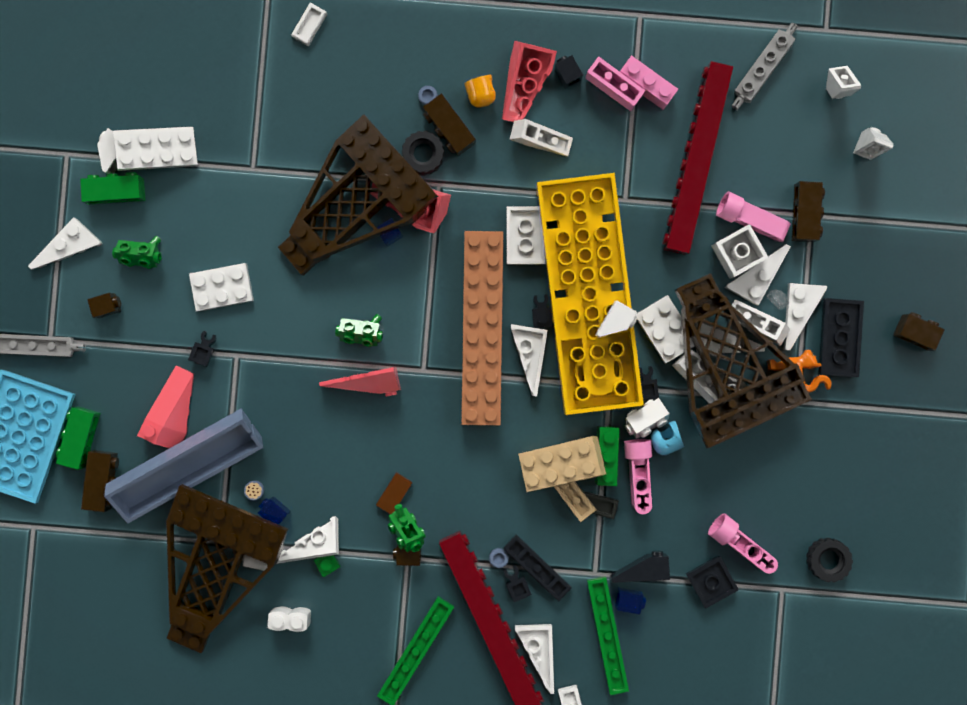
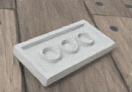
M193 127L113 131L118 171L198 165Z

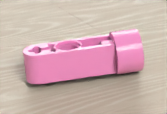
M729 191L721 199L716 211V216L726 221L736 222L742 226L750 224L753 231L779 242L784 241L791 225L789 221L744 201V198Z
M651 440L624 441L625 458L629 460L631 504L638 513L647 514L652 509L649 458L652 457ZM635 465H643L644 467L635 468ZM643 480L645 482L644 487L636 489L637 482ZM641 498H642V500L645 502V504H642V507L640 508V507L638 506V504H641Z
M725 513L716 518L709 528L708 535L721 545L728 544L765 573L770 574L777 570V560L738 529L739 524ZM754 547V553L749 556V549ZM760 559H765L768 562V564L766 565L765 563L760 561Z

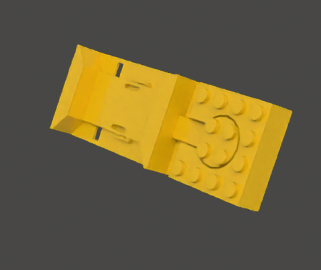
M615 173L537 182L536 195L539 200L564 414L570 415L643 406L634 326L601 337L595 336L614 301L617 300L631 308ZM614 214L615 221L603 222L602 215ZM557 221L558 228L547 229L546 222ZM623 283L624 290L612 291L611 284ZM565 290L566 297L555 298V291Z

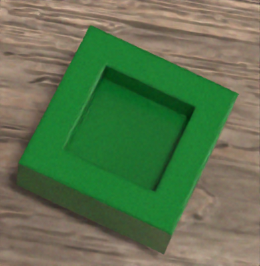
M335 555L318 557L314 560L323 577L341 567Z

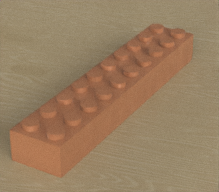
M465 231L462 425H500L503 287V232Z

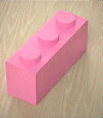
M632 55L620 70L622 74L645 90L643 94L645 98L662 110L665 109L678 88Z
M599 56L587 71L585 79L629 111L633 110L645 92L643 88Z

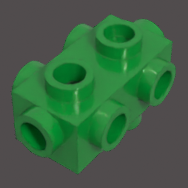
M155 236L149 243L118 240L116 247L113 248L112 256L118 260L119 264L127 265L128 267L137 265L147 269L157 268L158 263L162 259V254L157 247L161 239Z
M378 314L370 322L341 318L340 325L336 326L335 336L347 344L357 343L367 347L378 346V342L381 343L383 339V331H380L379 323L382 318Z
M401 504L395 505V511L389 515L388 529L392 535L396 534L398 537L396 542L400 549L404 548L406 552H417L424 545L425 533L421 527L418 528L413 513L410 514L407 508H403Z

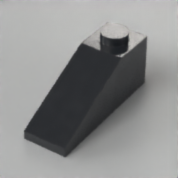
M661 550L652 551V554H646L609 575L612 583L670 580L669 556Z

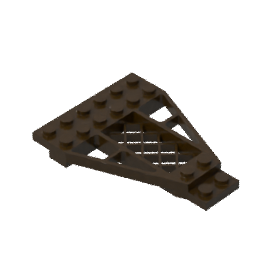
M363 114L335 141L289 231L291 235L278 248L297 271L304 276L317 263L328 259L333 254L405 225H412L426 212L424 209L438 195ZM343 148L354 160L355 166L339 181H335L328 171L339 149ZM327 176L332 181L333 187L311 206ZM358 179H366V188H357ZM371 181H372L378 188H370V183H371ZM353 182V188H347ZM344 192H352L351 201H343ZM357 192H365L364 201H356ZM370 192H378V199L376 201H369ZM339 195V201H333ZM390 201L403 215V219L378 229L370 219ZM330 205H338L337 214H329ZM343 205H351L350 214H342ZM356 205H364L362 214H355ZM325 208V214H319ZM316 218H324L323 227H315ZM329 218H337L336 227H328ZM342 218H350L347 228H341ZM366 222L374 229L370 233L346 242ZM316 231H323L322 238L316 233ZM328 231H336L333 241H327Z
M711 273L675 289L683 307L681 315L689 413L707 449L812 400L803 383L806 380L798 364H794L729 303L727 297L719 291ZM716 315L713 323L706 320ZM719 316L727 318L726 328L717 325ZM702 323L712 327L709 335L700 332ZM740 323L760 340L763 345L752 349ZM715 328L724 331L722 340L712 337ZM728 333L736 336L735 345L725 342ZM700 337L707 339L705 346ZM690 338L705 366V372L693 376ZM711 341L720 344L718 353L708 350ZM724 346L733 349L731 358L721 355ZM765 347L786 365L785 369L766 377L754 353ZM737 351L745 354L743 363L734 360ZM709 355L716 357L714 364ZM719 359L729 362L726 371L717 368ZM732 364L742 367L739 376L730 373ZM745 369L754 372L752 381L743 378ZM718 372L725 375V376H724V379H723V382H722V380H721V378H720ZM709 375L719 395V399L697 409L695 407L693 380ZM728 376L737 379L735 389L726 386ZM741 381L750 384L739 390Z
M181 484L178 487L166 521L169 621L171 624L167 639L202 653L210 633L279 561L284 547L283 543L289 529ZM174 525L197 535L191 556L175 550ZM214 541L217 550L210 552L206 542ZM201 548H203L205 555L199 557ZM231 548L235 557L227 559L224 549ZM219 552L223 562L215 564L212 554ZM244 554L268 565L253 583L236 575ZM175 557L187 563L177 594ZM207 557L211 567L203 569L200 559ZM196 565L199 572L192 574ZM225 565L228 574L221 577L217 567ZM213 570L216 579L209 582L205 572ZM201 575L204 584L197 587L193 577ZM218 582L222 591L217 594L214 593L211 584ZM233 582L246 587V591L222 615ZM190 583L192 589L186 591L187 586ZM206 587L209 597L203 599L199 589ZM194 592L198 601L191 604L187 594ZM212 600L215 609L208 611L205 602ZM199 604L202 610H200V609H198V608H196V607H193V606H196V605Z

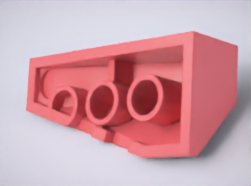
M514 41L508 71L502 115L503 120L514 122L524 119L532 105V101L542 89V84L552 72L557 51Z
M372 183V188H378L374 183ZM433 190L438 197L424 209L426 212L412 225L415 228L435 233L447 214L451 198L450 194ZM378 192L370 193L372 196L378 199ZM389 201L386 206L391 207L403 218V215Z
M175 366L146 416L137 435L138 437L166 448H171L184 441L188 428L187 420L190 412L189 404L190 397L192 396L194 373Z
M396 367L319 382V385L322 387L377 394L385 393L386 397L397 395V390H401Z

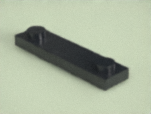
M517 534L503 547L558 602L572 589V586Z

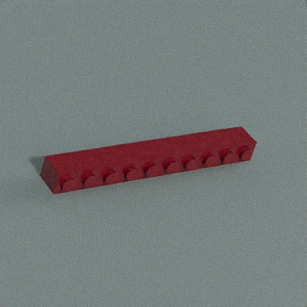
M711 61L703 69L701 78H704L703 85L699 86L697 93L700 99L699 103L695 104L693 115L696 116L694 122H691L688 131L691 137L690 141H686L684 152H687L686 158L682 159L680 165L682 175L681 178L677 179L675 186L678 192L677 196L673 197L671 207L674 209L672 215H669L667 220L669 230L668 234H664L662 241L666 251L682 255L690 253L734 66Z
M458 531L439 541L441 549L514 704L542 705V702H544L540 690L537 692L534 685L536 682L532 673L528 674L526 671L527 662L524 656L520 657L517 650L520 649L515 638L511 639L510 626L507 621L503 622L501 615L503 612L499 603L495 604L492 597H495L491 586L487 587L485 584L486 575L482 568L478 569L476 562H478L475 552H470L468 545L470 542L467 535H462L461 531Z

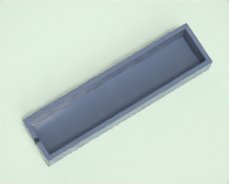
M241 408L106 484L104 497L128 524L173 499L176 496L179 485L183 484L192 488L262 449V436L255 426L251 424L250 419Z

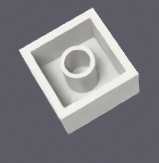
M750 224L711 245L729 279L769 258Z

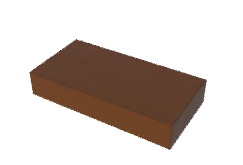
M396 472L376 505L392 514L395 511V505L401 502L413 482Z

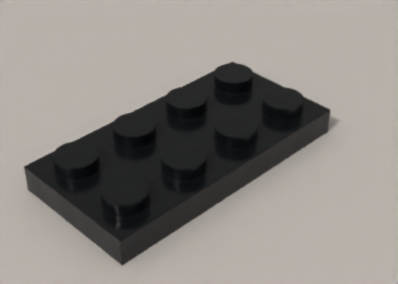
M823 299L819 360L821 366L819 367V375L859 377L864 301Z

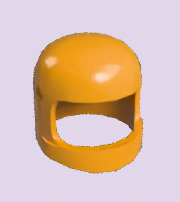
M491 74L480 76L464 83L468 99L474 107H486L495 101L496 92L492 85L493 79Z

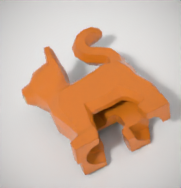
M805 350L799 357H789L794 364H798L801 372L802 368L812 369L821 366V363H817L816 356L813 355L811 350ZM768 359L769 361H767L768 370L781 371L786 368L782 361L776 362L774 359ZM825 375L815 377L810 385L803 382L808 393L815 391L820 383H824L827 390L832 387L830 378Z

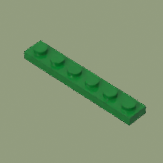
M606 576L589 579L587 584L609 693L614 695L629 692Z
M439 596L436 598L377 694V697L390 705H395L452 612L454 605Z

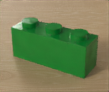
M135 172L125 173V176H118V174H106V177L88 175L87 178L80 179L81 199L83 203L88 205L145 201L144 178Z
M72 407L66 416L68 422L61 434V447L56 452V464L77 470L86 467L88 452L91 449L101 413L81 407Z
M597 426V436L606 475L595 477V483L598 486H617L619 428Z

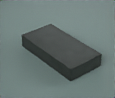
M583 491L597 509L592 514L614 519L619 500Z

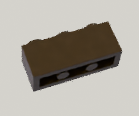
M442 93L423 106L424 118L429 124L431 122L436 127L434 131L440 139L444 138L446 140V147L451 154L455 153L457 156H460L476 144L475 137Z
M799 181L794 184L791 241L816 242L822 237L823 227L821 226V219L824 216L822 200L825 196L823 182Z
M98 450L88 452L81 505L82 510L106 512L113 507L104 496L106 484L116 479L115 471L119 466L118 453Z

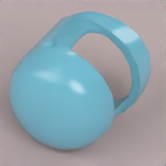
M676 421L669 422V427L664 431L659 432L656 429L652 432L651 443L658 454L668 455L684 448Z

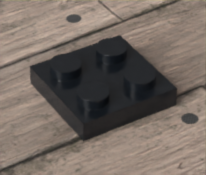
M719 555L685 573L705 609L739 591Z

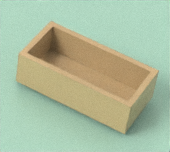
M598 436L586 437L518 454L527 492L606 475Z

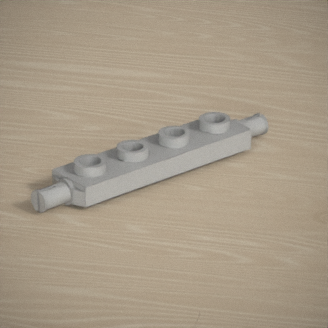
M791 23L786 31L780 29L777 31L735 89L734 94L737 96V99L731 105L733 109L738 110L743 102L751 103L795 42V38L792 35L798 28L796 24Z
M0 334V353L73 357L74 351H86V348H78L86 347V344L74 343V338Z

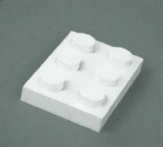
M539 206L507 207V265H545V249Z
M247 263L189 274L196 311L254 301Z
M668 295L635 315L665 364L684 353L682 317ZM690 338V348H693L695 345Z

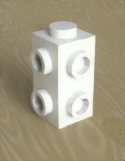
M659 398L656 400L651 399L640 410L637 411L635 409L627 414L625 428L630 435L633 434L636 439L640 436L644 438L652 432L653 428H660L668 422L669 412Z

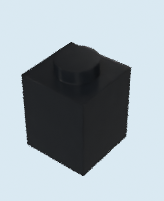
M573 55L569 57L563 56L556 61L554 70L565 89L582 80L583 73Z

